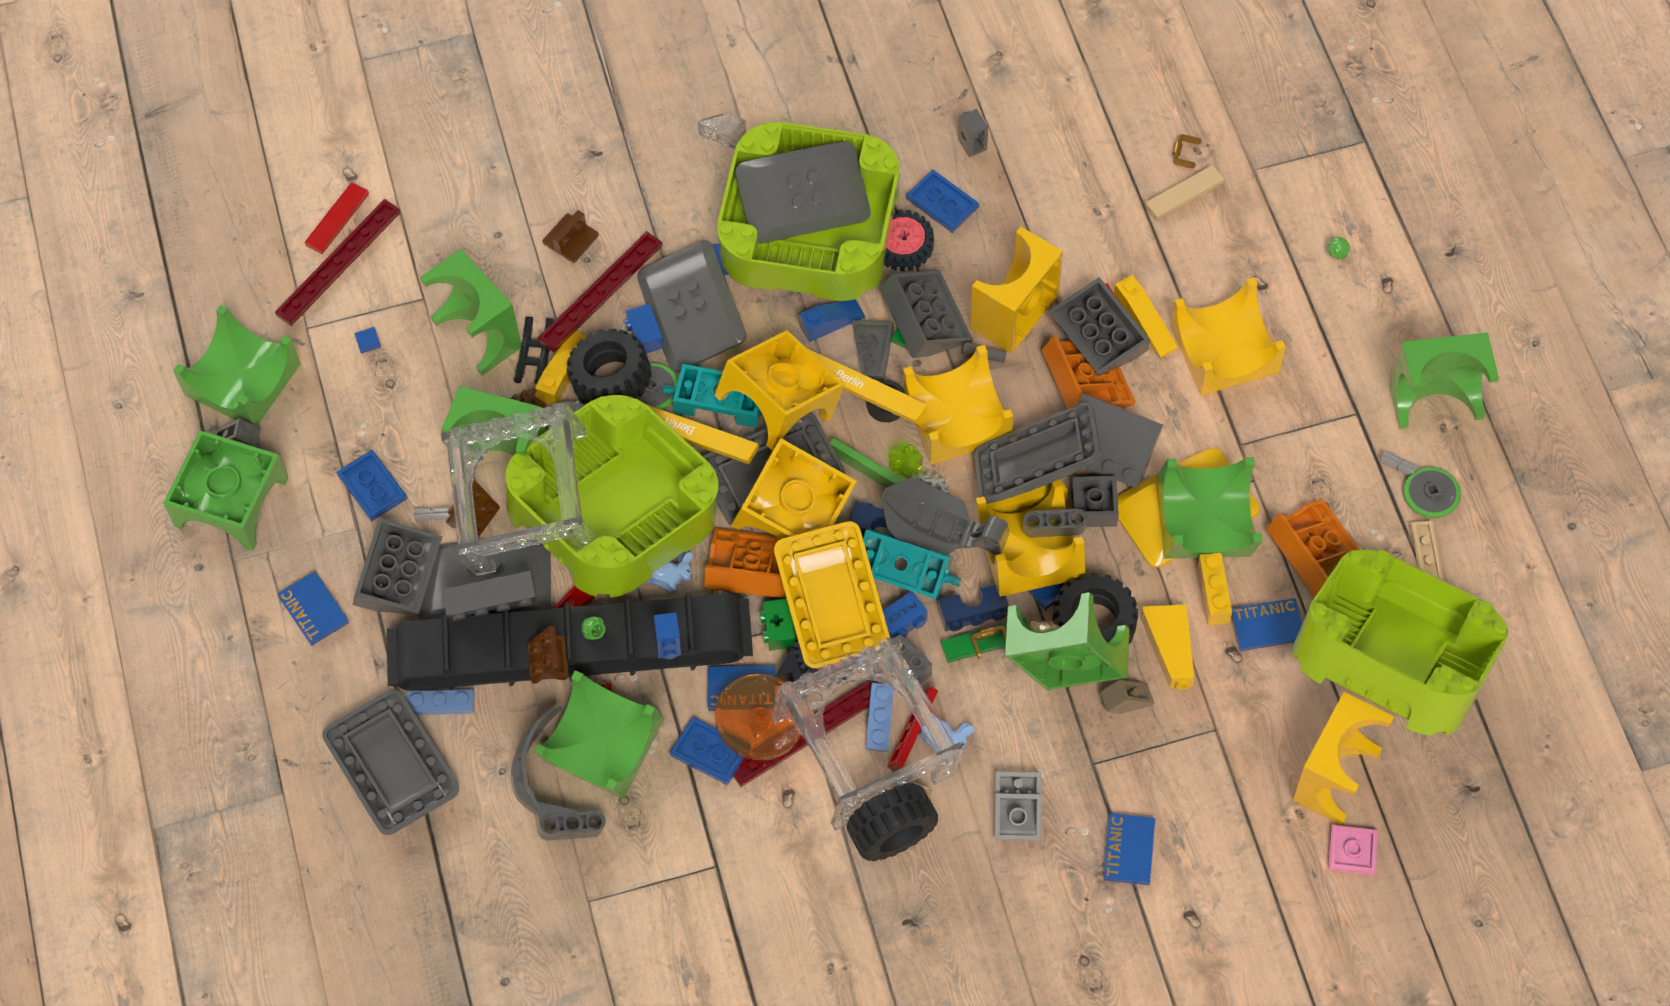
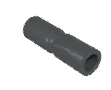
M965 342L963 354L973 356L976 347L982 345ZM986 347L988 360L1005 362L1007 350Z

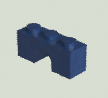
M855 502L848 522H854L859 526L863 538L867 529L887 528L884 509L874 507L867 502Z
M995 584L980 588L981 603L975 607L964 605L959 594L938 599V612L945 632L950 630L953 632L959 631L965 626H978L988 620L993 619L997 621L1005 618L1008 615L1009 606L1006 596H999Z

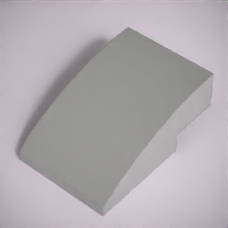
M995 772V840L1041 841L1040 772Z

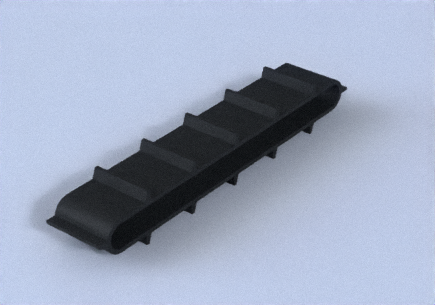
M686 593L685 597L636 602H630V598H626L624 603L570 607L569 603H565L563 608L509 612L506 610L503 613L466 616V619L453 621V618L449 619L446 614H443L442 618L407 621L400 623L396 628L386 629L388 686H396L410 691L440 688L453 690L454 687L508 682L509 686H513L515 682L531 681V675L529 674L530 662L527 653L528 643L549 626L555 627V635L565 636L570 681H572L571 678L575 671L585 676L630 672V676H634L636 671L690 667L691 671H693L697 666L733 663L741 660L744 656H753L749 599L738 598L732 594L691 597L690 593ZM677 614L681 656L673 659L658 657L654 615ZM588 617H600L605 624L604 635L600 639H586L582 633L583 621Z

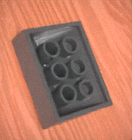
M940 270L892 273L879 287L912 358L929 357L962 346L965 342L971 343L973 341Z
M1100 277L1048 310L1054 321L1098 376L1133 361L1149 349V338Z
M1083 393L1078 405L1086 402L1093 406L1101 449L1100 457L1084 468L1104 476H1116L1117 481L1137 488L1143 481L1163 424Z
M379 518L354 595L353 605L372 611L419 615L443 536Z
M530 571L442 589L446 615L449 619L453 618V621L466 619V615L474 613L475 616H483L488 614V610L497 609L498 612L511 609L510 606L519 604V607L529 606L533 604L532 601L537 600L536 584Z

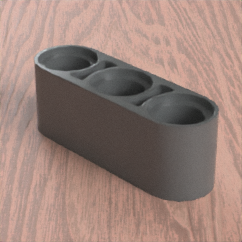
M1081 509L1031 511L1024 516L1022 530L1026 536L1032 538L1080 535L1086 529L1088 517ZM1078 519L1082 524L1075 525L1072 523V520ZM1055 520L1058 521L1060 525L1053 526L1049 522ZM1036 522L1038 526L1031 527L1027 523Z

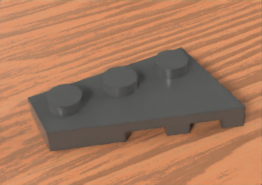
M852 320L862 374L874 380H885L894 329L893 322Z

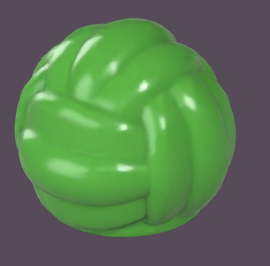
M1334 237L1328 244L1329 255L1336 259L1346 258L1350 251L1348 241L1342 237Z
M596 616L586 618L582 623L583 636L590 640L600 639L605 633L603 619Z

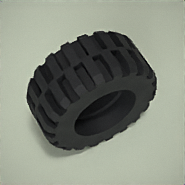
M602 329L598 330L596 334H588L585 340L581 339L577 343V348L574 347L572 349L571 357L567 360V375L578 399L585 404L602 396L622 395L637 399L638 396H642L646 391L645 387L649 386L650 377L652 376L651 365L643 344L637 340L636 336L631 333L628 334L624 330H619L618 332L616 329H608V331ZM607 363H625L624 367L613 376L606 378L593 376L601 366Z
M1092 573V576L1087 577V574L1079 575V580L1073 578L1068 581V586L1065 585L1060 589L1059 595L1056 596L1054 601L1052 623L1060 627L1066 624L1076 612L1081 594L1090 592L1094 596V604L1108 608L1116 618V622L1111 627L1100 630L1105 641L1109 643L1114 638L1117 626L1126 625L1129 628V644H1131L1138 619L1137 602L1135 597H1131V590L1128 587H1122L1123 582L1116 579V581L1111 580L1112 576L1106 574L1104 577L1099 576V573Z
M906 783L902 786H895L890 790L887 789L881 794L875 795L869 801L864 802L848 818L846 829L862 858L867 861L884 860L887 857H893L900 852L908 850L909 847L916 845L921 839L927 837L928 833L932 832L938 823V813L922 786L916 783Z

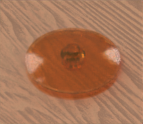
M766 674L747 675L733 681L721 693L715 710V725L721 740L736 754L752 760H770L790 751L799 741L805 724V709L798 693L782 679Z

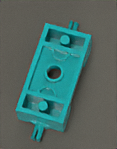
M682 364L677 387L664 385L663 394L674 395V413L695 416L696 409L736 416L737 425L753 428L758 426L762 412L750 397L738 391H731L722 401H719L714 396V391L718 387L723 371Z
M872 529L866 530L863 541L874 579L933 599L940 598L943 587L947 583L960 586L961 583L959 582L962 581V578L950 575L953 556L935 550H928ZM899 558H904L907 561L908 565L904 571L896 567V561Z

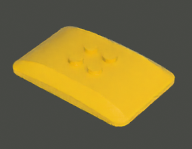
M1217 448L1204 450L1177 463L1179 466L1192 469H1211L1231 465L1224 453ZM1156 474L1141 482L1137 488L1132 487L1118 495V521L1146 562L1152 567L1159 568L1175 559H1164ZM1250 492L1251 518L1253 519L1258 515L1260 506Z
M850 521L783 538L775 544L774 554L802 657L808 667L820 668L879 652L889 646L890 635L862 534L856 523Z

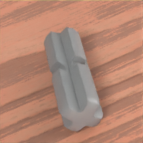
M1385 451L1380 459L1381 463L1394 469L1397 467L1398 471L1409 476L1414 474L1418 467L1416 464L1405 459L1400 460L1399 456Z
M434 507L433 510L431 508L414 509L415 521H430L432 518L435 520H447L450 517L448 514L450 507Z

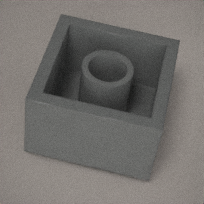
M1116 476L1073 477L1071 486L1072 509H1081L1087 514L1086 527H1116L1119 516ZM1078 519L1073 520V524L1075 525L1082 524V522Z

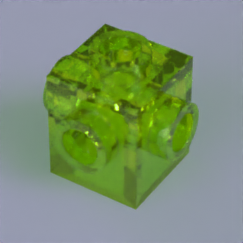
M901 442L898 447H893L888 455L890 469L895 474H901L906 478H911L912 474L915 475L923 465V455L914 446L907 445L904 442Z

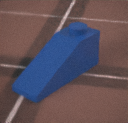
M856 300L817 305L799 313L800 328L808 342L850 325L852 320L865 318V314Z

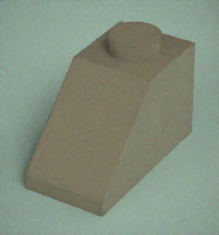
M1118 680L1100 692L1104 707L1107 712L1123 714L1155 704L1148 684Z

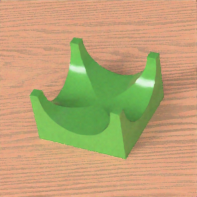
M462 249L420 277L425 287L435 283L453 285L452 292L447 301L431 316L436 326L449 320L465 319L472 321L466 327L467 333L472 338L486 331L488 335L487 350L481 362L476 366L477 371L481 375L487 373L521 348V340L512 303Z
M220 305L216 310V330L205 354L193 366L185 368L177 364L173 371L185 396L234 420L240 418L254 426H258L301 363L291 338L284 335L280 343L264 340L243 327L231 315L228 308Z
M1488 332L1401 343L1389 383L1399 429L1408 428V417L1411 407L1421 398L1434 394L1455 397L1468 406L1475 420L1484 419L1482 374H1485L1489 383L1498 382L1499 379Z
M463 386L458 387L441 429L442 434L451 436L452 432L460 426L458 448L452 465L453 471L461 472L467 462L473 457L488 451H503L511 455L517 453L525 456L532 441L547 431L542 407Z
M199 430L163 504L174 527L183 529L186 521L203 522L227 532L236 538L245 549L254 551L257 545L255 538L256 523L262 503L272 486L276 483L285 485L288 476L279 454Z
M1245 457L1238 463L1211 469L1185 468L1176 464V459L1166 460L1157 474L1164 559L1199 558V555L1222 553V557H1251L1263 542L1262 533H1256L1250 511V481L1255 466L1254 457Z
M1090 592L1081 594L1079 606L1066 624L1047 633L1030 631L1022 620L1020 608L1017 605L1008 606L1005 656L1046 690L1128 678L1129 628L1126 625L1117 626L1114 638L1107 643L1098 628L1094 612V596Z
M575 671L571 678L572 692L565 713L553 734L543 744H537L534 753L544 762L624 800L664 718L655 707L648 704L644 706L621 697L593 682L582 673Z

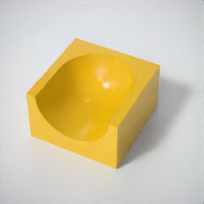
M1020 226L1016 231L1014 260L1003 284L989 285L976 280L972 285L970 329L1000 348L1007 350L1008 353L1013 354L1059 296L1063 251Z

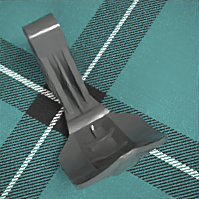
M906 478L889 486L882 494L887 528L898 540L947 555L956 549L975 547L995 555L1002 554L1009 537L1008 523L999 517L989 516L987 522L979 525L969 518L964 501L915 478Z
M559 706L544 713L527 731L519 743L511 766L512 790L516 799L535 814L537 832L540 838L549 841L597 837L601 834L606 824L605 816L601 812H581L536 800L534 797L535 793L528 784L526 755L546 725L562 710V706ZM589 821H597L600 827H591ZM566 823H575L577 825V829H569L566 826ZM551 824L555 830L547 831L543 825Z

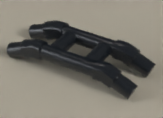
M525 316L520 355L513 379L517 384L522 382L526 365L538 366L534 381L536 385L547 367L550 350L539 343L538 339H532L534 317ZM546 318L544 331L554 322V319ZM529 347L542 348L540 358L528 357Z

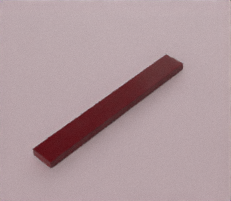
M384 199L275 311L276 316L292 326L401 213L400 209Z
M646 231L538 337V342L554 353L663 246L662 241Z
M879 675L874 676L746 756L742 760L737 772L735 771L733 775L740 788L869 708L871 684H885Z

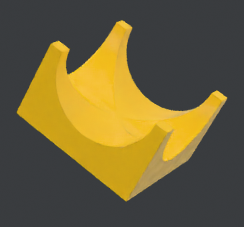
M1254 277L1246 279L1244 286L1235 295L1210 307L1190 308L1185 305L1183 298L1174 301L1170 326L1200 396L1280 373L1286 347L1283 340L1274 343L1265 328L1258 305L1257 282Z
M786 330L728 359L714 396L719 401H722L731 391H738L750 397L759 407L765 418L768 429L767 446L773 451L780 438L783 439L791 427L809 412L820 408V418L824 422L831 420L845 383Z
M985 345L976 347L974 355L966 363L947 373L922 376L916 374L912 366L903 369V388L906 395L928 405V410L918 424L915 425L930 465L972 453L980 444L1012 432L1013 414L1011 409L1004 410L999 401L988 364V352Z
M780 438L731 526L737 530L742 527L758 528L780 539L832 526L857 481Z
M1061 480L1052 482L1049 494L1041 503L1020 513L1006 514L994 511L987 505L985 497L976 498L977 524L982 525L987 522L989 516L999 517L1008 523L1009 537L1002 554L995 555L984 550L1000 597L1065 583L1073 578L1078 580L1079 575L1085 574V544L1082 536L1074 538V535L1032 538L1026 536L1022 530L1024 516L1028 512L1066 509ZM1055 520L1049 522L1053 526L1060 525V523ZM1036 522L1027 523L1031 527L1038 526Z
M1343 692L1303 768L1293 801L1343 826L1347 814L1341 811L1335 804L1330 788L1341 790L1354 796L1359 784L1352 781L1344 773L1339 760L1358 754L1378 758L1382 747L1367 739L1358 729L1374 724L1390 727L1395 716Z

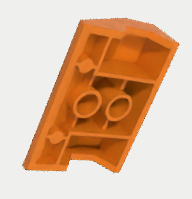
M1057 335L1053 336L1042 349L1067 409L1078 405L1083 393L1120 408L1135 405L1136 401L1120 367L1098 376L1071 341H1059Z
M1323 499L1306 504L1294 514L1285 517L1282 513H1278L1266 528L1314 596L1320 591L1341 558L1352 550H1360Z
M715 528L708 565L705 566L704 588L786 599L774 554L775 544L781 539L775 535Z

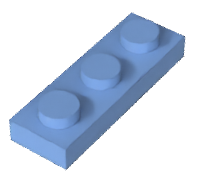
M871 684L865 750L888 752L894 685Z
M473 689L407 691L406 701L415 715L474 714L475 693Z

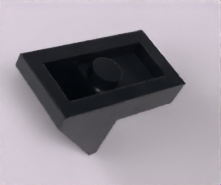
M793 650L786 656L774 679L775 686L789 682L792 694L797 693L800 701L807 699V688Z

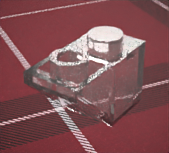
M728 112L704 118L698 122L699 134L705 139L719 142L724 147L735 149L738 141L746 132L745 119Z

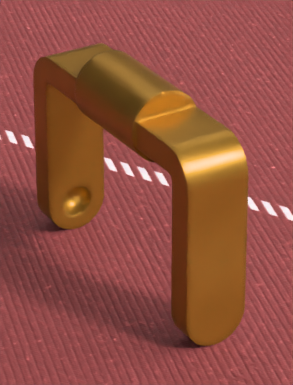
M1181 134L1178 142L1174 144L1172 152L1174 155L1173 163L1187 168H1195L1196 164L1194 162L1178 159V156H1180L1182 150V141L1201 144L1202 139Z
M1004 626L986 628L972 635L971 642L978 659L982 658L976 640L991 637L1002 632L1006 642V629Z

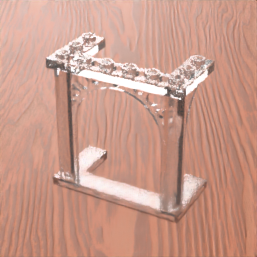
M556 403L551 407L535 408L530 412L514 413L509 417L493 418L489 422L472 423L468 427L451 428L447 432L441 433V441L447 446L458 540V545L453 546L454 555L475 576L497 572L496 563L488 555L568 537L580 551L598 538V535L582 518L574 458V439L587 436L586 427L567 403ZM549 425L546 435L537 437L539 428ZM532 429V432L525 433V431ZM492 439V440H491L490 442H488V443H485V442H484L485 440ZM528 439L541 444L549 451L555 464L562 521L478 540L472 480L479 461L484 460L483 456L491 448L507 440ZM552 439L553 444H548L547 441ZM476 442L480 443V445H481V450H480V448L475 444Z
M899 636L892 639L890 637L885 638L878 645L872 648L867 646L856 655L844 656L838 663L833 665L826 664L813 674L809 672L802 675L797 681L785 682L779 687L771 715L773 721L776 724L788 719L797 727L838 798L831 820V825L835 831L847 826L848 818L853 815L856 809L860 808L861 804L887 789L890 790L898 785L902 786L932 772L930 779L934 785L953 777L964 752L960 742L956 744L953 742L900 650L902 641ZM866 667H868L867 673L863 674L859 671H863ZM889 673H891V676L894 678L893 680L887 678ZM857 680H873L892 687L905 699L936 753L857 789L825 732L823 710L829 697L841 686ZM826 685H828V686H829V689H828V690L823 691V690L821 689V688H824ZM810 692L817 693L821 696L822 700L820 702H812L807 699L806 694ZM812 709H817L818 713L814 715Z

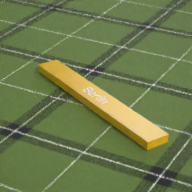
M808 349L845 383L844 391L914 424H918L928 410L927 404Z
M647 405L689 444L746 464L751 463L759 449L758 443Z

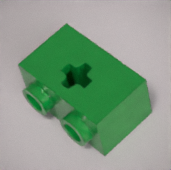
M787 599L763 602L764 610H760L761 624L766 623V630H762L764 644H769V651L794 648L795 634Z

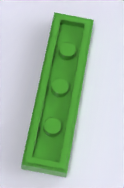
M836 438L830 441L841 461L883 487L887 488L903 480Z

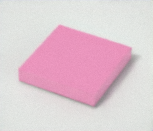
M1332 824L1328 870L1375 876L1378 830Z

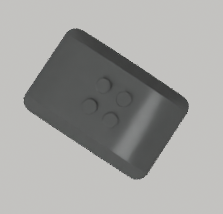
M850 142L822 145L742 162L735 171L747 224L756 228L758 244L863 223L867 221L871 214L864 181L860 175L857 151Z
M708 240L692 244L645 266L639 271L637 278L645 303H650L663 337L661 347L673 371L681 372L682 364L695 366L739 346L745 341L747 336L746 330L714 246Z
M1081 403L980 444L974 451L979 497H985L987 504L1005 500L1062 479L1095 462L1101 455L1093 406L1090 403Z
M809 412L803 416L784 436L783 440L845 474V469L813 413ZM767 428L744 438L759 445V449L750 464L715 452H710L703 456L716 472L718 478L717 504L729 525L732 524L772 453V450L767 446Z
M537 539L477 540L440 544L420 608V620L442 618L443 614H446L442 589L530 571L535 580L537 600L532 601L533 604L529 606L519 607V604L512 605L508 611L520 612L551 609V552ZM497 609L488 610V614L503 613V611L498 612Z
M398 690L386 691L329 724L322 732L323 740L374 824L384 835L396 833L450 801L459 793L458 781L403 694Z

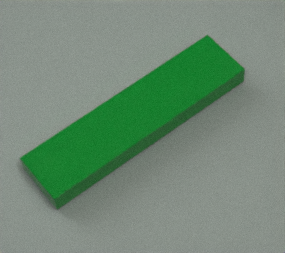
M1022 618L1025 626L1029 629L1026 618ZM1007 622L996 626H992L993 628L997 626H1004L1007 632ZM980 630L942 640L941 646L947 663L976 656L971 637L973 634L979 633ZM1002 632L991 637L976 640L981 654L1006 647Z

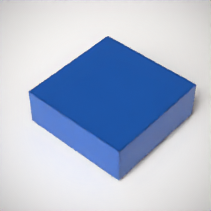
M375 327L354 333L361 354L381 348Z

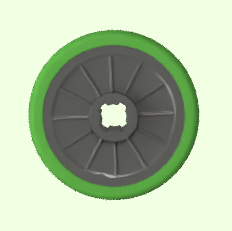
M650 363L652 376L650 377L649 386L645 387L646 391L642 396H638L637 399L646 405L663 410L673 403L674 395L663 394L664 385L677 387L678 378L669 367L660 363Z
M1424 467L1416 470L1414 474L1407 478L1404 485V497L1407 504L1416 513L1428 518H1440L1449 515L1457 508L1461 499V490L1457 480L1447 471L1436 467Z

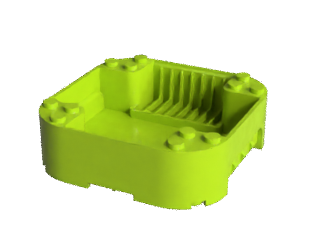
M785 122L763 123L747 131L738 141L734 151L717 223L719 253L723 268L726 269L734 281L757 289L774 291L775 288L814 294L816 298L836 301L858 299L862 297L861 294L869 290L872 291L879 284L884 273L885 251L895 203L899 202V162L893 149L881 139L871 135ZM839 142L852 143L857 151L860 175L864 181L871 210L867 221L758 244L756 228L747 224L735 173L737 166L742 162Z
M610 395L602 396L589 402L534 439L525 456L515 453L506 468V510L512 525L516 529L523 525L573 574V585L593 596L610 594V597H617L635 590L653 577V573L682 552L686 553L702 542L711 533L715 525L718 478L714 468L650 407L632 397Z
M1352 550L1341 558L1313 599L1293 644L1292 653L1294 659H1299L1301 664L1299 668L1315 682L1322 684L1325 678L1407 719L1408 723L1405 728L1414 732L1430 736L1443 732L1444 735H1449L1460 728L1487 681L1508 638V628L1504 619L1490 602L1482 601L1391 556L1387 551Z

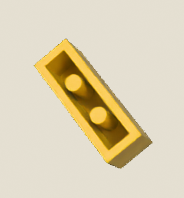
M1222 553L1199 555L1197 568L1208 626L1229 624L1232 608Z

